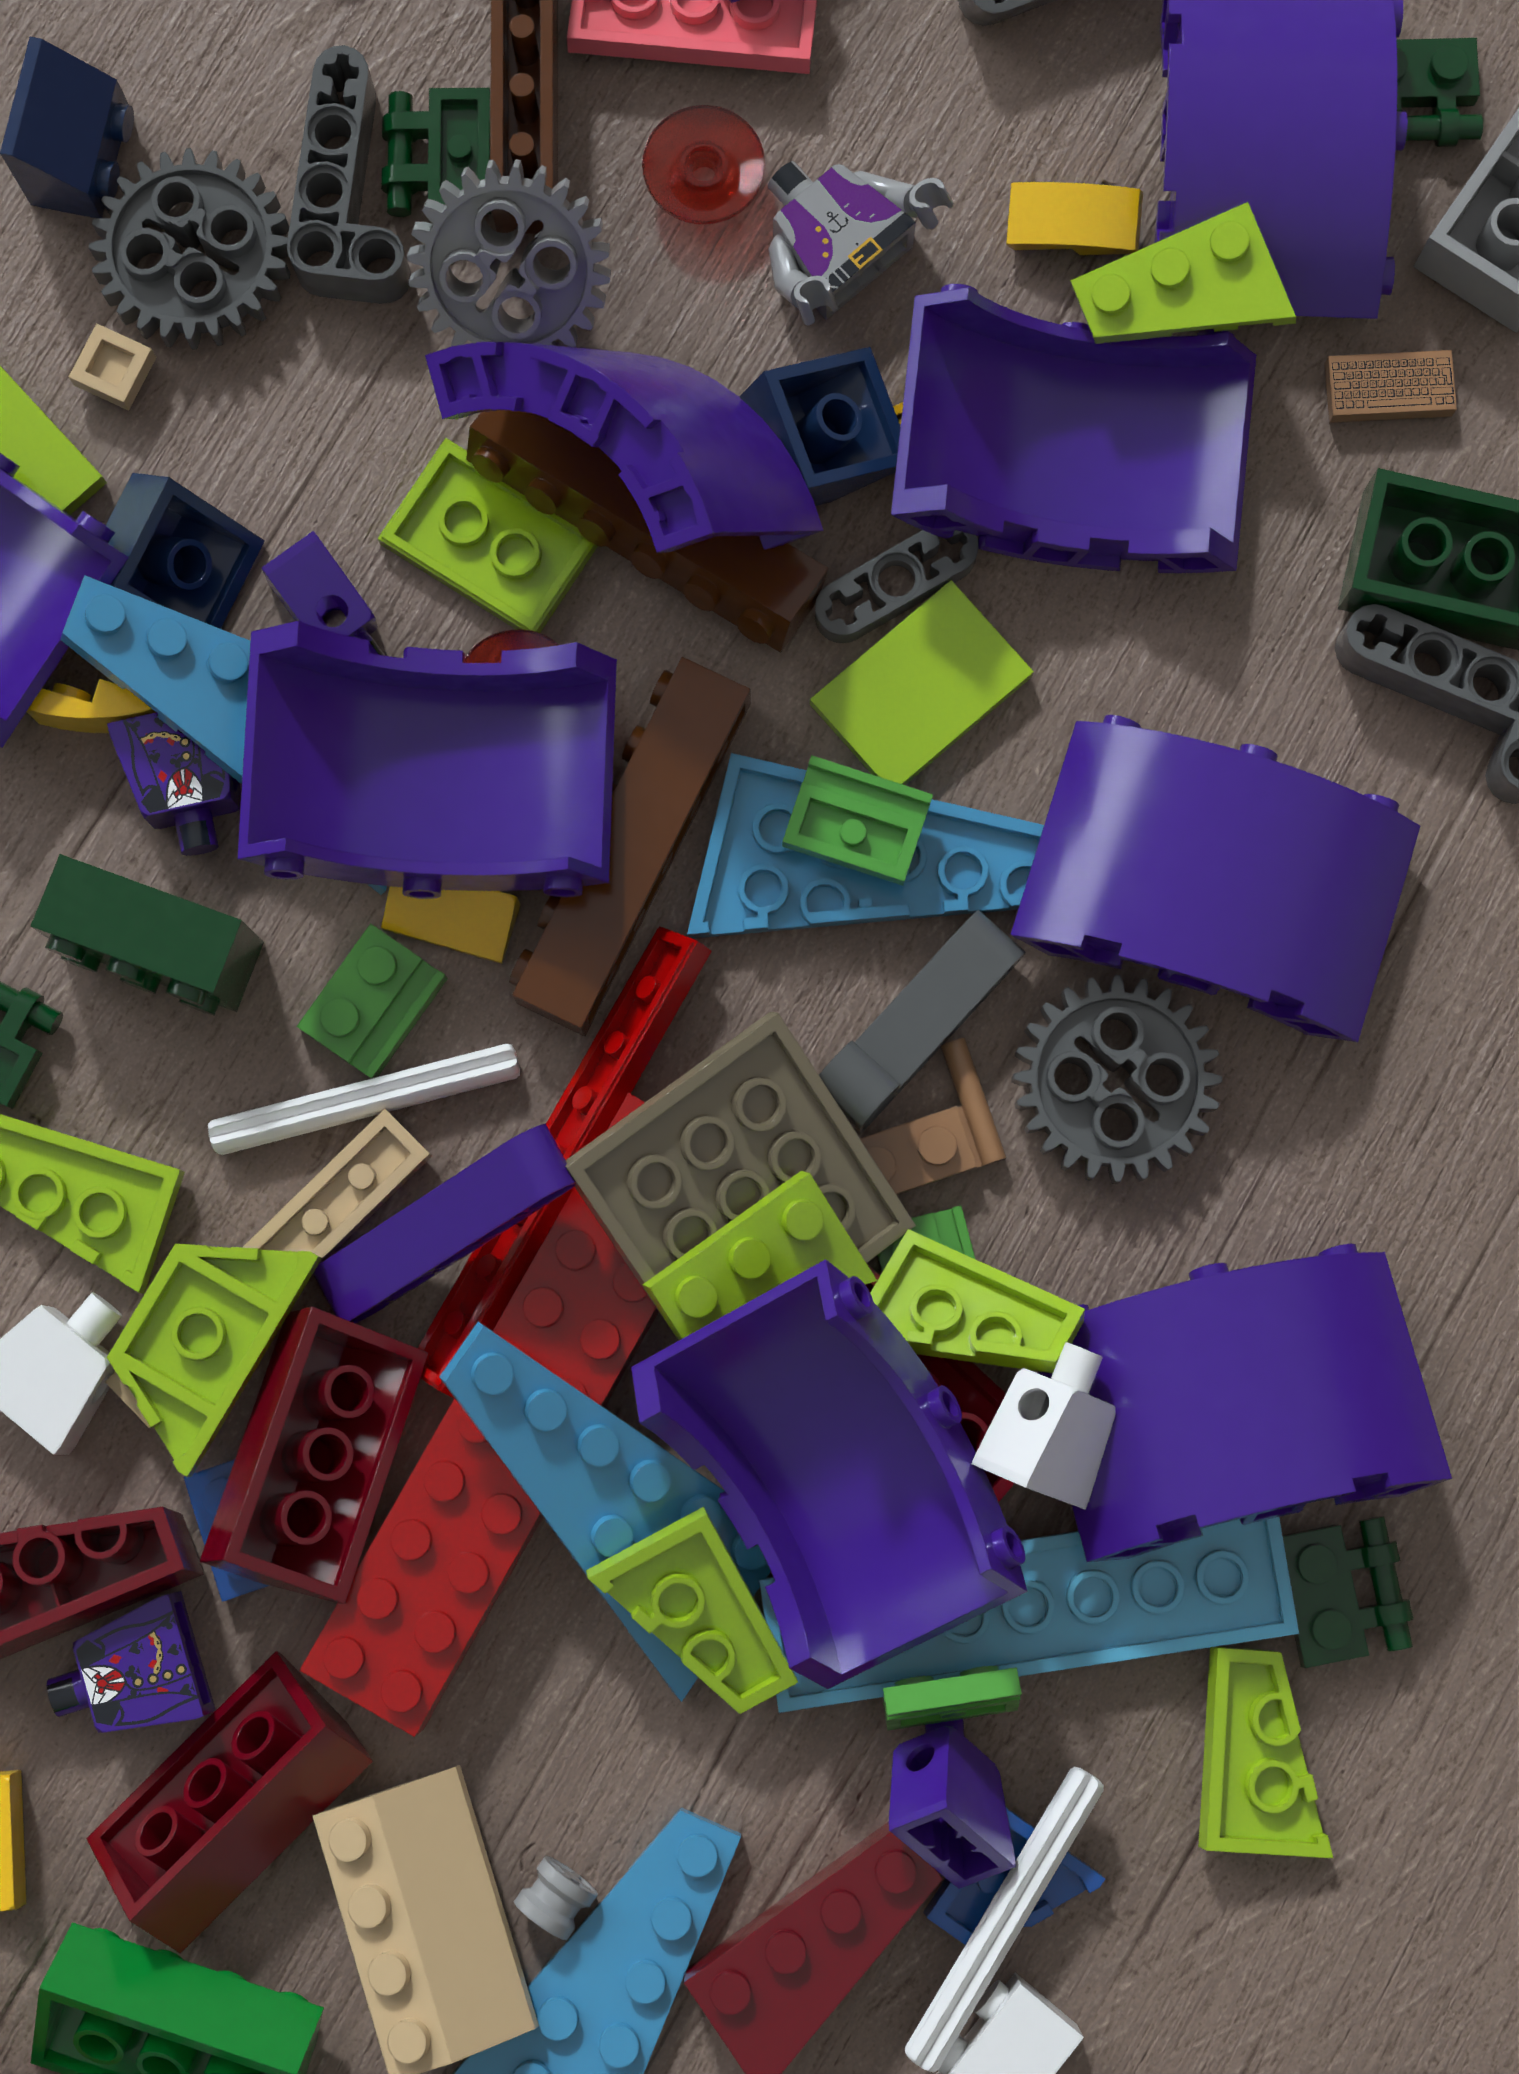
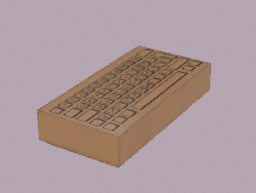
M1452 350L1328 356L1324 364L1329 423L1452 417L1457 410Z

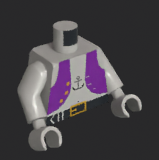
M794 161L786 163L772 176L767 186L784 205L773 218V240L768 248L774 287L780 295L799 309L805 325L809 326L815 323L812 312L815 308L827 320L913 248L916 222L911 217H918L926 229H933L939 221L932 209L942 205L948 208L953 207L954 203L943 182L937 178H927L913 185L861 170L852 172L841 164L833 165L813 182Z

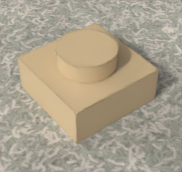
M96 323L69 375V379L74 386L129 411L157 357L152 348Z

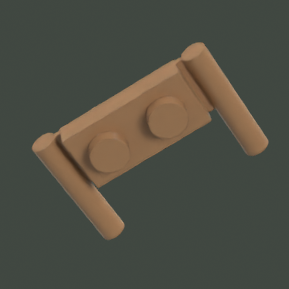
M965 1038L957 1039L941 1046L961 1106H955L860 1138L896 1195L1007 1158Z

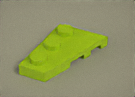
M1248 202L1070 280L1095 344L1169 337L1175 332L1214 329V332L1237 330L1238 326L1273 323V326L1296 324V315Z
M800 1171L642 1285L676 1338L681 1340L825 1259L848 1278L856 1276L865 1285L875 1282L877 1279L812 1175L808 1172Z
M909 1229L870 1292L873 1302L889 1318L916 1354L1018 1369L1025 1368L1046 1373L1054 1372L1065 1342L1072 1344L1084 1322L1085 1309Z
M704 1506L586 1570L588 1579L604 1594L608 1593L631 1613L632 1619L649 1634L652 1632L681 1658L682 1663L739 1714L798 1683L794 1671L789 1669L784 1652Z
M1220 1646L1210 1647L1198 1847L1206 1851L1333 1858L1329 1838L1322 1831L1315 1800H1318L1313 1775L1308 1773L1298 1736L1301 1728L1281 1652Z

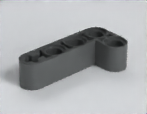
M345 45L333 46L324 50L316 59L313 68L287 240V253L301 286L310 294L319 297L378 304L392 303L400 299L408 291L411 270L404 247L397 235L391 230L382 227L358 225L376 107V91L364 56L355 48ZM344 90L343 98L346 106L340 104L337 92ZM344 136L350 138L339 149L324 148L327 141L334 137ZM334 193L341 195L340 200L331 207L321 208L315 206L316 201L326 194ZM327 251L333 253L332 258L321 266L313 267L306 265L308 258L316 252ZM379 258H388L394 261L389 270L383 273L374 274L366 271L372 261Z
M1372 604L1363 606L1355 611L1336 639V657L1342 667L1354 675L1499 734L1500 736L1487 765L1485 775L1487 786L1492 794L1501 801L1518 804L1519 780L1510 771L1509 758H1519V661L1386 606ZM1364 631L1375 635L1373 639L1375 648L1373 650L1363 646L1365 640ZM1397 643L1403 644L1405 648L1397 659L1393 661L1391 657L1398 649L1395 646ZM1425 653L1434 657L1439 664L1440 675L1429 676L1419 671L1414 662V654ZM1483 677L1492 681L1498 691V700L1490 701L1480 697L1474 690L1473 678Z
M979 910L957 930L855 1042L850 1041L819 1074L849 1123L859 1134L877 1118L1025 955L1026 952Z

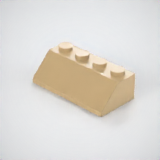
M460 1765L340 1804L313 1815L388 2074H420L443 2067L539 2027Z

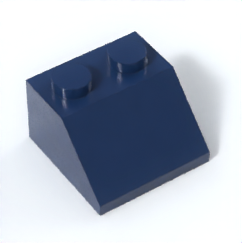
M30 36L0 150V155L30 205L96 219L102 218L105 206L101 199L103 196L114 198L118 190L119 184L117 179L120 177V168L116 161L121 142L127 143L132 134L134 125L133 107L128 104L117 79L41 38Z
M871 347L763 371L739 396L762 417L781 440L799 468L815 506L833 502L896 473L901 426Z
M132 473L106 524L108 528L115 532L109 543L129 557L111 583V586L221 629L265 540L170 477Z

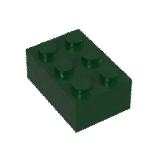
M1377 468L1362 494L1338 609L1354 613L1363 606L1372 604L1382 605L1462 638L1519 650V500Z
M59 854L31 923L33 929L48 938L45 948L61 955L60 959L92 972H97L100 963H104L107 965L105 970L119 976L120 981L149 993L156 994L159 984L167 987L166 993L179 998L181 1004L215 1016L218 1006L237 1012L264 944V941L240 919Z

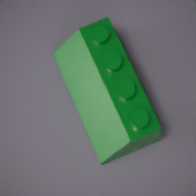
M72 1922L39 1987L30 2063L60 2074H306L316 2046L324 2007L312 2004L301 1995L293 1992H277L247 1982L242 1976L231 1971H215L185 1961L181 1956L172 1951L164 1949L153 1950L123 1940L110 1930L103 1928L91 1929Z

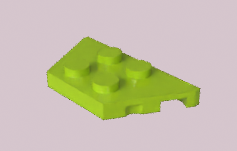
M175 1244L108 1354L107 1359L122 1383L128 1385L137 1400V1407L149 1426L155 1428L174 1459L172 1462L179 1473L186 1477H192L320 1263L322 1259L320 1256L310 1251L295 1252L242 1247H211L192 1244Z

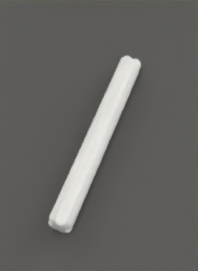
M502 1044L214 1119L208 1123L209 1138L214 1151L220 1155H225L379 1115L384 1109L390 1112L513 1080L520 1076V1066L513 1046L511 1044Z
M1073 1767L1069 1770L1016 1859V1867L1010 1869L905 2046L907 2057L922 2069L932 2073L939 2070L1103 1793L1104 1785L1087 1771L1078 1767Z

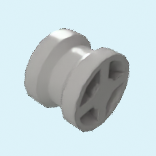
M545 1855L537 1867V1880L532 1887L522 1889L514 1903L524 1915L542 1929L562 1940H567L575 1929L574 1917L581 1908L590 1907L598 1893L594 1887L575 1871L560 1861Z

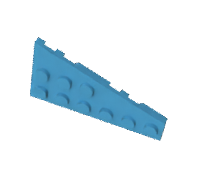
M84 575L60 640L121 689L127 688L157 712V717L175 732L181 731L206 751L204 755L242 784L251 641ZM368 884L380 895L387 888V886Z
M731 753L687 937L693 939L972 914L977 910L982 913L1019 909L1044 825L932 799L904 886L782 847V841L807 770Z
M480 1322L476 1323L439 1378L503 1461L511 1475L543 1515L545 1521L586 1576L587 1569L704 1506L752 1596L755 1595L760 1587L759 1580L765 1579L771 1570L759 1545L750 1549L746 1548L733 1523L718 1502L720 1493L725 1490L696 1470H693L686 1463ZM594 1585L628 1630V1633L660 1673L662 1679L674 1695L682 1702L698 1677L652 1632L649 1634L632 1619L631 1613L608 1593L604 1594Z
M680 1808L605 1898L598 1903L580 1927L527 1986L539 2027L467 2057L452 2074H644L738 1846L741 1833L684 1808Z

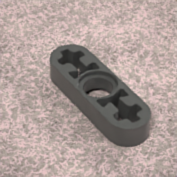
M922 530L833 581L820 591L816 599L815 622L818 630L830 641L836 643L853 642L930 598L950 580L954 583L961 580L971 572L975 565L979 546L977 536L954 530L953 537L946 540L951 545L958 542L964 545L960 551V561L954 563L948 556L935 561L930 565L929 574L933 577L931 580H926L923 565L913 553L919 551L922 562L929 560L938 553L939 539H942V537ZM891 566L906 568L914 578L915 584L912 590L898 597L886 594L878 583V577L883 570ZM867 582L871 599L881 609L875 612L872 611L869 599L854 610V623L846 625L845 621L841 618L830 621L828 617L832 614V601L839 599L845 606L851 605L862 598L863 588L859 584Z

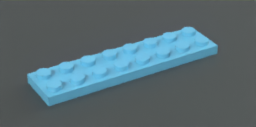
M1276 1517L1242 1525L1240 1519L1206 1527L1202 1529L1203 1536L1123 1560L1086 1562L1079 1531L1022 1539L1021 1543L1024 1547L1026 1559L1021 1564V1569L1028 1592L832 1688L826 1689L794 1671L798 1683L776 1694L778 1711L781 1713L883 1697V1688L893 1687L895 1682L902 1679L918 1676H932L934 1680L960 1676V1672L982 1666H998L999 1670L1017 1667L1018 1676L1299 1634L1280 1518ZM774 1577L761 1579L759 1582L764 1616L786 1656L779 1625L765 1589L766 1586L774 1583L775 1579Z

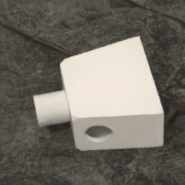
M94 1292L87 1297L70 1319L54 1307L40 1305L0 1339V1411L53 1455H69L76 1447L110 1388L105 1381L115 1372L107 1359L110 1352L101 1346L100 1343L121 1319L122 1314Z
M1065 1342L1051 1379L1025 1368L1018 1371L971 1464L1025 1488L1086 1510L1116 1415L1114 1405L1088 1395L1103 1357Z

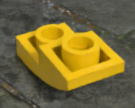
M1011 183L1006 244L1013 250L1073 249L1079 255L1131 254L1139 250L1143 191L1137 188L1100 184Z
M99 679L92 702H89L91 698L89 693L66 684L55 683L52 691L42 688L26 711L38 724L85 733H109L107 723L156 713L127 688L121 689L115 683Z

